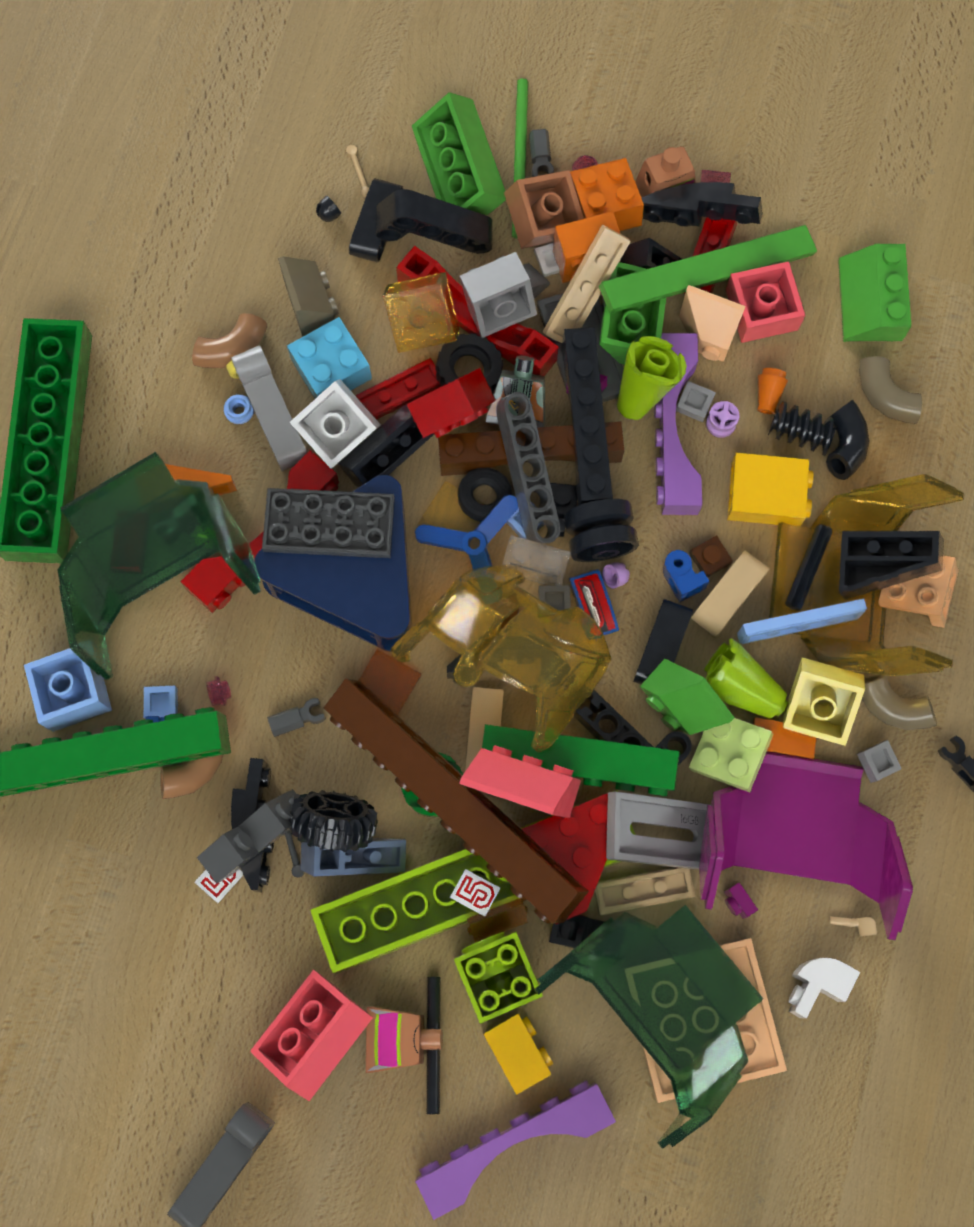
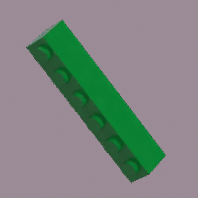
M485 724L483 749L492 751L493 746L496 745L511 750V757L521 761L524 755L542 760L541 767L552 771L554 764L574 770L572 777L584 778L583 785L602 787L603 781L616 783L615 789L635 792V786L648 787V794L666 797L668 790L675 791L679 751Z

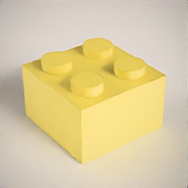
M802 657L788 698V705L783 713V728L846 746L865 691L864 675Z

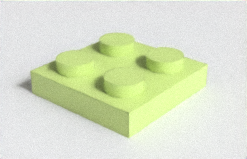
M734 718L730 723L703 732L689 769L695 773L750 793L774 734L768 729Z

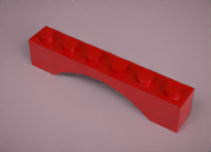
M414 245L396 267L398 284L469 334L473 333L481 337L468 310L462 286L438 261ZM516 323L486 336L489 342H493L496 345V349L500 351L501 356L513 365L516 363L517 356L534 358L532 374L545 376L557 362L559 346L535 329Z
M309 450L289 471L287 489L337 491L339 479L333 469ZM263 532L250 543L236 551L218 557L202 559L180 582L211 613L217 608L219 610L224 608L231 600V594L239 586L244 587L252 579V572L255 570V557L260 549H262Z

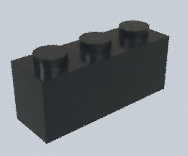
M404 405L338 464L353 484L359 488L376 476L392 473L428 441L434 433L423 438L407 405Z

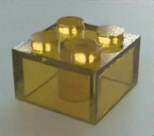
M445 272L387 284L382 297L398 353L455 342L457 340L460 328Z

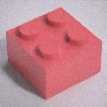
M789 261L730 275L726 287L728 300L746 306L737 328L741 343L799 330L804 320L805 312Z

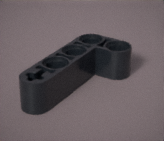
M408 189L393 192L376 206V237L382 241H397L406 234L412 233L476 254L487 253L492 250V219L487 215Z
M583 687L574 692L570 702V711L597 740L617 743L633 741L639 746L653 747L595 690ZM589 699L591 701L589 708L584 707L580 709L578 707L580 700L585 701ZM600 709L601 712L597 714L594 721H591L593 712L596 714L597 710ZM603 719H610L614 722L616 730L612 733H605L600 729L599 722ZM675 731L669 733L654 748L668 749L667 745L670 741L681 743L683 754L679 756V766L689 755L692 744L690 738L685 733Z

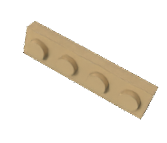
M602 224L543 330L546 336L562 343L564 329L582 328L601 294L599 285L601 282L610 279L631 242L629 238Z

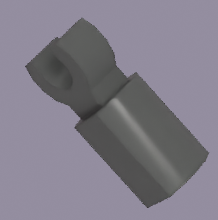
M546 129L532 130L529 134L531 160L534 164L532 167V177L538 176L540 171H545L548 174L554 173L553 165L550 163L551 152L548 131Z
M313 698L308 700L304 707L300 709L297 706L267 717L274 737L304 727V723L307 722L313 724L323 722L326 719L324 714L313 716L310 713L312 707L320 705L319 699Z

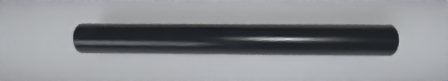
M427 977V1029H440V977ZM427 1050L426 1114H440V1050Z

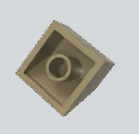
M284 256L278 258L302 337L334 320V315L339 314L334 297L328 298L325 289L330 288L325 271L319 272L316 261Z

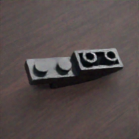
M701 182L684 184L656 191L642 197L644 204L643 219L653 223L668 222L683 227H700L702 217H708L711 220L727 219L741 224H760L763 215L761 197L736 194L734 183Z
M250 758L246 790L233 788L231 803L232 829L241 825L267 802L262 800L264 787L268 788L270 785L271 768H267V763L263 759ZM274 842L241 867L250 889L255 892L262 893L263 885L267 886L269 883L270 866H266L267 853L273 852Z

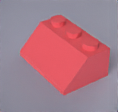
M496 745L493 746L492 751L481 748L461 777L459 783L461 785L551 815L570 818L581 783L580 779L572 777L574 770L554 764L552 771L541 767L542 760L524 755L521 761L511 757V750Z

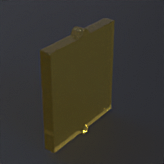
M445 481L417 526L431 525L470 532L475 529L479 521L471 519L462 511L458 503V488ZM475 499L478 503L483 504V505H486V504L482 503L481 501Z

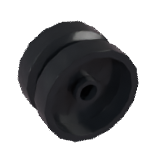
M603 499L584 503L567 511L564 515L566 531L574 536L569 542L571 558L577 562H599L618 558L636 550L639 546L637 532L635 528L628 526L634 519L631 503L623 499Z

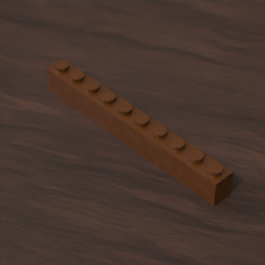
M345 678L323 707L331 715L330 721L338 728L346 729L353 735L351 740L355 745L363 750L370 751L374 755L373 761L380 768L386 771L390 770L396 776L395 782L401 788L408 792L412 791L419 798L417 802L422 808L430 813L434 812L442 819L440 821L442 827L452 834L457 833L464 840L463 846L475 856L480 855L488 862L486 867L492 874L498 878L504 877L512 885L510 890L513 894L523 901L528 900L536 908L534 912L541 920L548 924L564 923L589 891L479 790L459 784L463 775L361 681Z

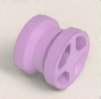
M728 401L715 403L711 407L706 420L708 431L718 438L730 436L734 432L739 420L737 407Z

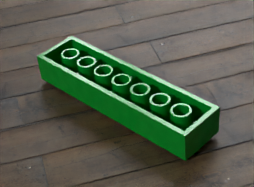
M23 318L0 501V557L5 561L67 564L92 344V334L85 322L81 320Z

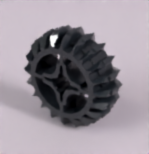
M321 790L319 793L311 791L294 799L292 810L290 811L293 817L289 819L291 823L289 829L291 830V835L298 837L300 842H307L309 847L316 846L320 850L329 849L332 852L334 850L347 852L349 849L357 851L359 848L367 847L368 843L373 841L378 823L377 812L374 811V807L368 804L366 800H359L356 795L349 796L346 793L325 792L324 790Z

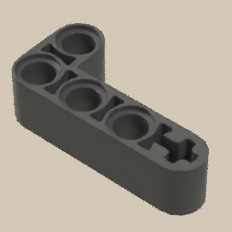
M251 1103L243 1104L225 1128L226 1132L175 1201L167 1215L182 1227H202L269 1134L275 1122Z

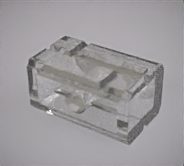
M511 535L502 562V573L541 584L548 583V586H559L563 584L571 552Z

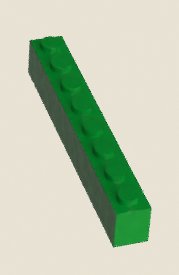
M213 707L195 710L196 715L184 717V714L176 713L164 716L165 721L153 723V720L150 719L139 720L133 723L134 727L124 729L120 725L104 727L103 733L93 735L92 732L84 731L72 734V739L67 740L53 737L43 739L42 744L31 746L29 743L12 745L10 751L1 752L0 750V797L231 753L226 715L217 710L215 711Z

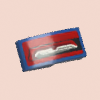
M599 569L570 577L569 581L577 608L580 610L588 639L591 640L619 631L614 610Z

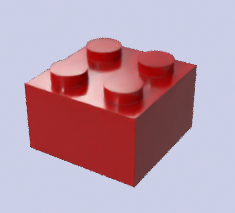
M478 368L406 405L422 437L424 438L434 433L435 437L438 438L449 433L452 429L460 425L464 426L489 412L487 406L496 400L481 369Z

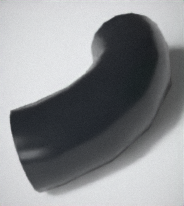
M851 400L830 416L834 418V427H836L839 442L837 448L827 456L826 463L833 476L841 480L851 477L865 461L870 443L867 422L854 400Z

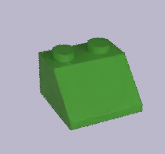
M664 659L640 686L648 696L646 702L654 710L661 712L663 715L661 718L662 722L674 732L679 729L688 735H692L730 723L735 718L704 677L667 659Z

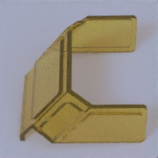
M921 474L835 495L812 524L811 528L789 525L784 522L778 523L769 619L864 599L867 609L858 620L793 634L801 635V639L819 662L850 671L887 676H903L942 672L944 668H952V659L917 646L886 649L883 645L886 608L880 607L878 603L881 589L846 600L839 594L842 531H898L913 511L963 501L964 493L930 475ZM818 524L826 525L832 528V535L803 607L799 611L792 610L785 606L786 599L815 528Z

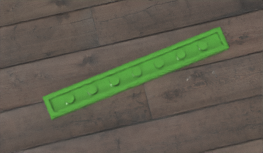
M803 225L603 281L599 285V289L611 314L684 293L688 285L701 288L729 280L730 275L733 273L788 261L792 262L813 256L817 249L807 226Z

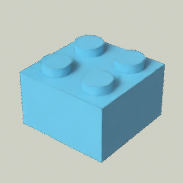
M340 317L287 345L292 363L315 399L336 380L341 379L351 391L372 379L369 363Z

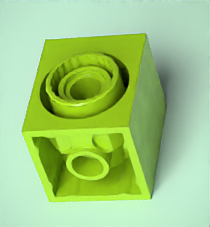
M500 932L462 949L463 955L454 959L480 1024L543 997L517 932L505 936L504 932Z

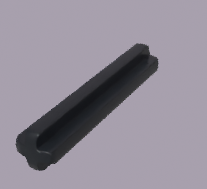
M818 524L815 528L786 599V607L795 611H799L803 607L832 535V528L823 524Z

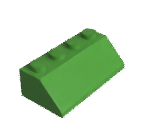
M450 92L447 93L412 125L436 199L489 215L506 201L504 195L505 188L473 99Z

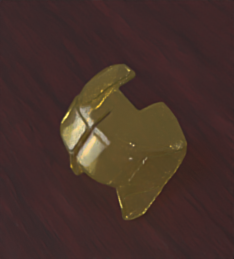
M485 566L468 570L455 579L427 612L428 615L422 621L416 623L400 637L391 648V656L398 662H409L411 660V651L432 632L444 644L462 655L454 672L455 681L460 686H474L479 681L483 671L486 670L512 686L536 696V732L531 747L536 752L546 750L556 741L572 720L574 712L591 695L605 674L612 658L604 634L595 620L583 609L575 606L560 611L520 588L518 584L526 580L520 571L505 566ZM521 606L525 607L503 629L500 628L502 622Z

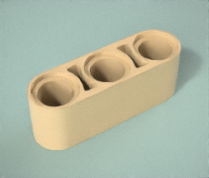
M745 550L699 606L691 619L716 638L770 568Z

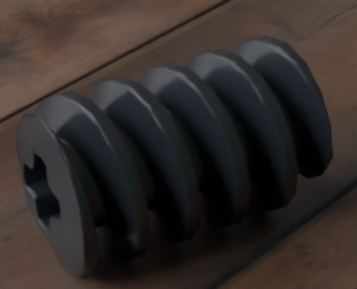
M782 401L776 410L768 435L774 429L776 430V439L780 440L786 433L787 443L789 444L798 437L799 447L801 448L810 441L811 451L813 452L819 445H822V455L826 456L836 427H834V418L828 417L822 423V414L817 413L811 420L809 409H805L799 416V406L794 405L787 412V402Z

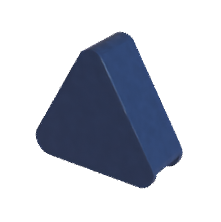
M379 475L352 492L394 494L391 558L263 552L260 549L255 557L254 566L256 573L263 582L265 590L272 597L385 651L396 652L404 649L410 643L413 635L405 509L400 483L389 475Z

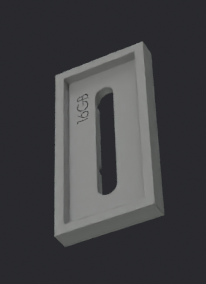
M609 792L606 859L699 870L707 805L710 804L624 792ZM634 822L689 829L693 832L694 838L691 842L634 835L630 831V825Z

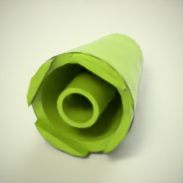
M643 336L640 337L639 341H633L630 344L626 354L617 400V409L625 418L631 420L643 418L684 377L687 368L685 358L681 352L677 355L671 350L673 345L668 341L658 337Z
M730 638V645L723 643L706 664L704 671L708 673L706 677L707 682L724 703L768 719L774 716L779 717L788 705L786 700L787 693L739 642Z

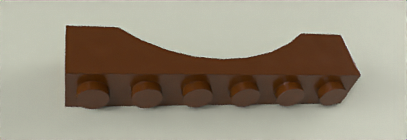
M605 422L609 463H620L624 454L622 422ZM572 425L537 428L545 461L575 462ZM500 430L446 434L438 437L441 476L463 475L477 468H492L508 464ZM517 431L515 435L516 441L519 445L524 446L526 437L522 432Z

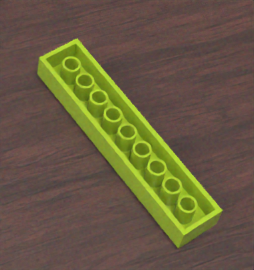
M536 821V822H534V823H531V824H528V825H526V826H523V827H521V829H523V828H525V827H527V826H530V825H532V824H535V823H537V822H539V821ZM631 824L630 831L632 834L636 835ZM464 849L313 908L310 911L332 973L338 974L482 917L483 915L450 898L465 869L500 887L487 914L523 900L513 894L510 890L512 885L504 877L498 878L487 869L486 865L488 862L480 855L475 856L467 849ZM607 859L604 868L621 861Z

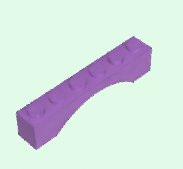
M662 333L661 339L673 345L671 350L677 355L681 352L684 356L687 368L682 380L654 406V417L660 418V429H655V447H660V457H656L655 472L656 476H661V486L656 488V504L662 505V515H698L702 507V478L691 465L682 449L675 419L678 396L686 382L694 374L698 363L697 333Z
M587 1080L569 1089L572 1095L559 1101L558 1097L555 1096L540 1104L539 1106L542 1111L530 1117L528 1112H525L509 1121L512 1127L500 1133L498 1128H495L480 1136L479 1138L482 1143L470 1149L468 1144H465L449 1153L452 1158L449 1161L439 1165L438 1161L435 1160L420 1168L421 1175L416 1178L415 1182L433 1220L463 1205L472 1185L482 1170L497 1155L512 1145L532 1137L548 1134H569L587 1138L615 1123L616 1121L596 1083L589 1085Z

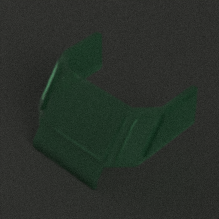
M157 452L145 457L60 508L79 536L57 569L69 647L97 675H101L105 680L113 677L105 635L122 607L198 564L202 559L221 552L225 562L254 595L261 592L259 586L261 581L250 545L218 493L215 494L207 482L180 479L175 481Z
M686 905L676 911L658 928L627 912H624L616 920L610 917L537 979L540 985L534 990L539 995L565 973L590 982L595 986L671 1080L679 1115L657 1143L662 1149L669 1144L673 1147L714 1116L742 1077L740 1072L748 1063V1057L736 1022L764 998Z

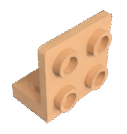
M943 556L942 571L881 589L878 601L879 606L928 615L932 626L944 628L959 572L955 557Z

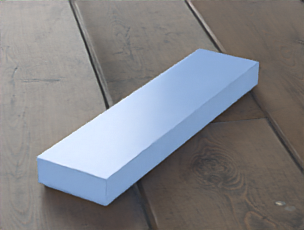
M864 599L746 623L739 629L737 636L739 643L746 644L858 620L867 607Z

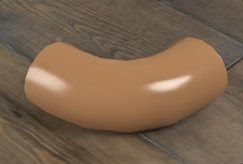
M243 313L239 315L233 330L226 336L220 338L198 337L193 348V365L202 368H225L232 361L231 357L259 345L267 329L266 321L256 315Z
M223 755L161 767L160 786L162 799L176 798L196 792L211 781L222 763Z

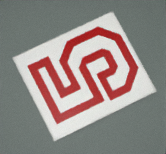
M465 869L450 898L486 916L500 887Z
M205 870L195 883L213 900L219 903L243 876V872L237 870L233 875L216 883L207 870Z

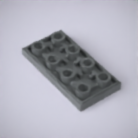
M267 488L262 550L263 552L391 558L395 496L394 494Z

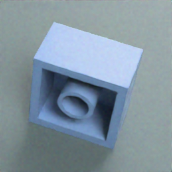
M84 643L24 665L38 723L50 731L55 732L112 711L98 655Z

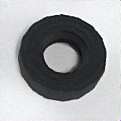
M477 468L468 472L461 480L457 492L458 503L468 517L481 522L503 496L512 495V488L506 476L498 470ZM481 485L490 486L496 492V500L488 505L480 504L473 497L474 490Z

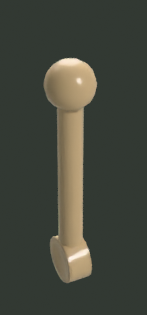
M349 145L346 148V153L348 157L352 158L362 187L361 195L366 198L370 187L366 184L357 158V147Z

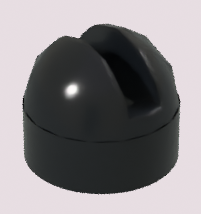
M327 195L317 204V215L325 222H331L342 214Z

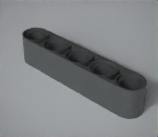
M514 392L498 401L496 415L526 538L533 544L551 543L559 537L560 523L532 404L524 393ZM510 400L514 401L519 407L517 416L513 415L508 409ZM517 431L522 432L526 437L524 446L519 445L516 441L515 435ZM525 461L529 462L533 467L531 477L527 476L523 471ZM532 492H536L540 497L538 507H534L531 504L530 495ZM540 522H543L547 527V534L544 538L537 532Z

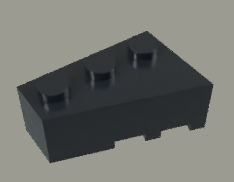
M842 531L839 594L846 600L942 571L944 538L940 531Z

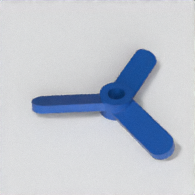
M513 495L503 496L474 531L462 532L431 525H420L415 530V538L422 544L466 552L469 555L483 599L489 603L496 602L501 597V589L487 551L488 543L517 511V499ZM479 539L480 546L477 549H471V540Z

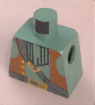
M517 356L514 371H502L494 393L496 401L491 403L486 422L499 424L496 415L498 401L514 392H521L531 401L537 428L544 427L545 377L532 374L534 358ZM510 400L508 409L513 415L517 416L519 407L514 401Z

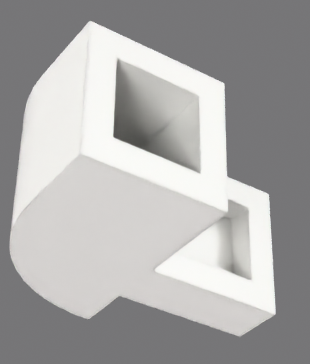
M818 958L804 962L792 974L793 977L802 981L803 984L802 986L796 985L788 1000L792 1004L788 1012L799 1018H807L820 992L837 1002H846L860 972L832 958Z

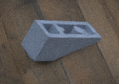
M373 838V841L368 843L367 847L359 848L357 851L349 849L347 852L341 850H334L332 852L329 849L320 850L319 847H309L307 842H301L300 870L314 877L405 872V839Z

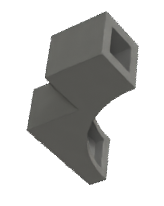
M292 789L266 802L241 825L224 833L197 857L216 883L233 875L262 850L290 831L291 823L289 819L293 817L290 811L292 810L294 799L299 798L300 795L296 794Z

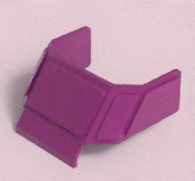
M767 751L750 793L733 786L713 792L711 806L707 805L699 863L701 900H704L705 909L712 910L721 871L732 866H739L851 885L879 903L887 939L896 940L898 932L901 933L913 892V885L894 822L859 802L863 767Z

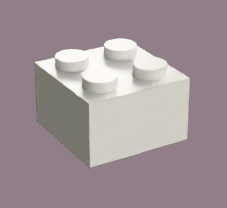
M341 379L334 381L290 421V424L331 469L381 426Z

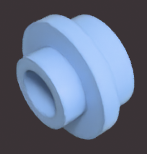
M233 395L224 404V414L233 424H244L254 414L253 407L247 396ZM238 407L245 408L244 412L241 414L234 413L235 409Z

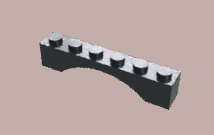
M595 327L564 329L562 351L572 415L576 490L579 506L592 501L613 499Z

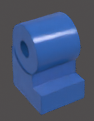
M675 550L667 555L663 566V574L679 603L707 589L709 579L704 571L695 574L692 569V560L688 553L682 550Z

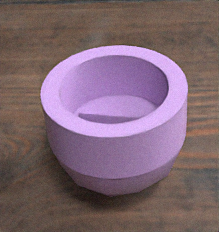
M614 562L603 568V579L608 587L614 589L628 582L630 572L623 563Z

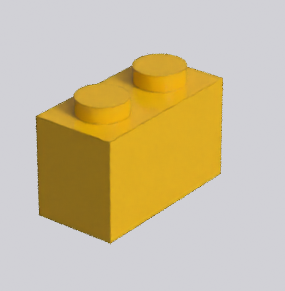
M517 1013L483 1033L516 1095L551 1075L548 1067L553 1065V1062L544 1046L537 1049L531 1038L537 1033L527 1016L521 1019Z

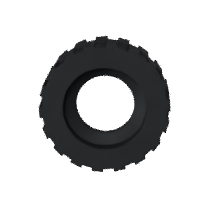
M473 333L471 335L460 334L458 337L450 338L448 343L445 342L441 352L439 351L436 363V378L440 382L439 387L459 378L454 369L455 363L459 358L474 356L483 364V375L493 394L503 368L501 353L496 349V345L493 342H489L486 337L482 338Z

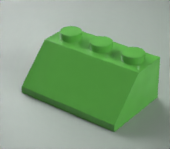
M874 244L840 257L838 265L843 342L903 341L912 327L906 244Z
M619 262L610 279L646 270V268ZM666 298L611 314L605 303L599 345L618 363L625 364L627 350L633 341L637 342L643 336L661 338Z

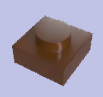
M717 535L691 549L689 552L700 572L704 571L707 578L731 565L733 562Z

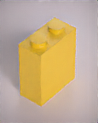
M735 453L731 462L727 520L801 527L805 519L810 517L812 510V500L807 499L808 489L812 488L814 476L813 471L809 470V460Z

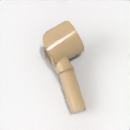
M830 916V924L858 926L859 937L877 934L876 922L871 917L849 919Z

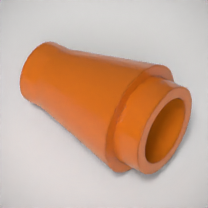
M763 368L762 374L758 375V412L764 414L776 413L777 405L788 382L785 371L776 368Z

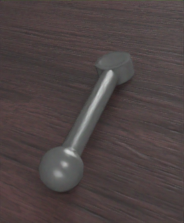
M291 831L285 834L293 863L291 871L294 877L300 878L305 872L300 870L301 865L299 864Z

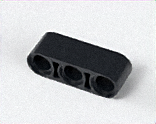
M377 178L372 180L350 240V255L377 263L380 261L387 241H382L376 237V206L393 192L403 189L402 185Z
M663 599L633 682L642 684L664 659L675 662L693 609Z

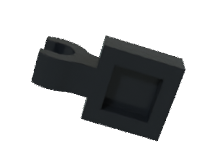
M550 483L560 523L559 537H564V515L567 511L577 506L576 485Z
M954 736L950 741L955 745V753L949 752L944 746L938 750V753L944 760L951 763L953 766L951 769L974 792V759L970 755L966 757L964 741L960 737Z

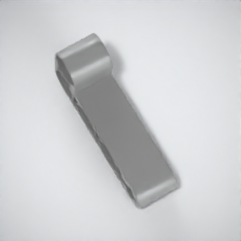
M259 345L235 355L231 359L280 469L284 471L293 467L307 453V450L298 431L290 424L292 417L272 376L263 350Z

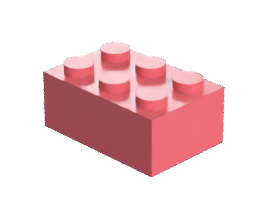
M313 970L250 1052L287 1088L310 1101L373 1017L337 986Z

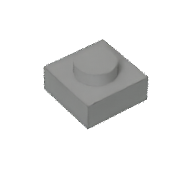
M688 381L677 404L676 412L703 422L716 392Z
M888 740L857 753L870 783L902 769Z

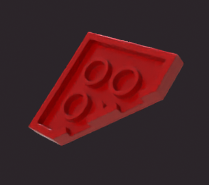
M608 793L573 807L570 818L554 815L522 829L589 891L567 920L587 911L607 861Z

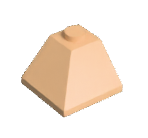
M688 285L679 317L687 333H697L698 352L708 360L724 362L746 306Z

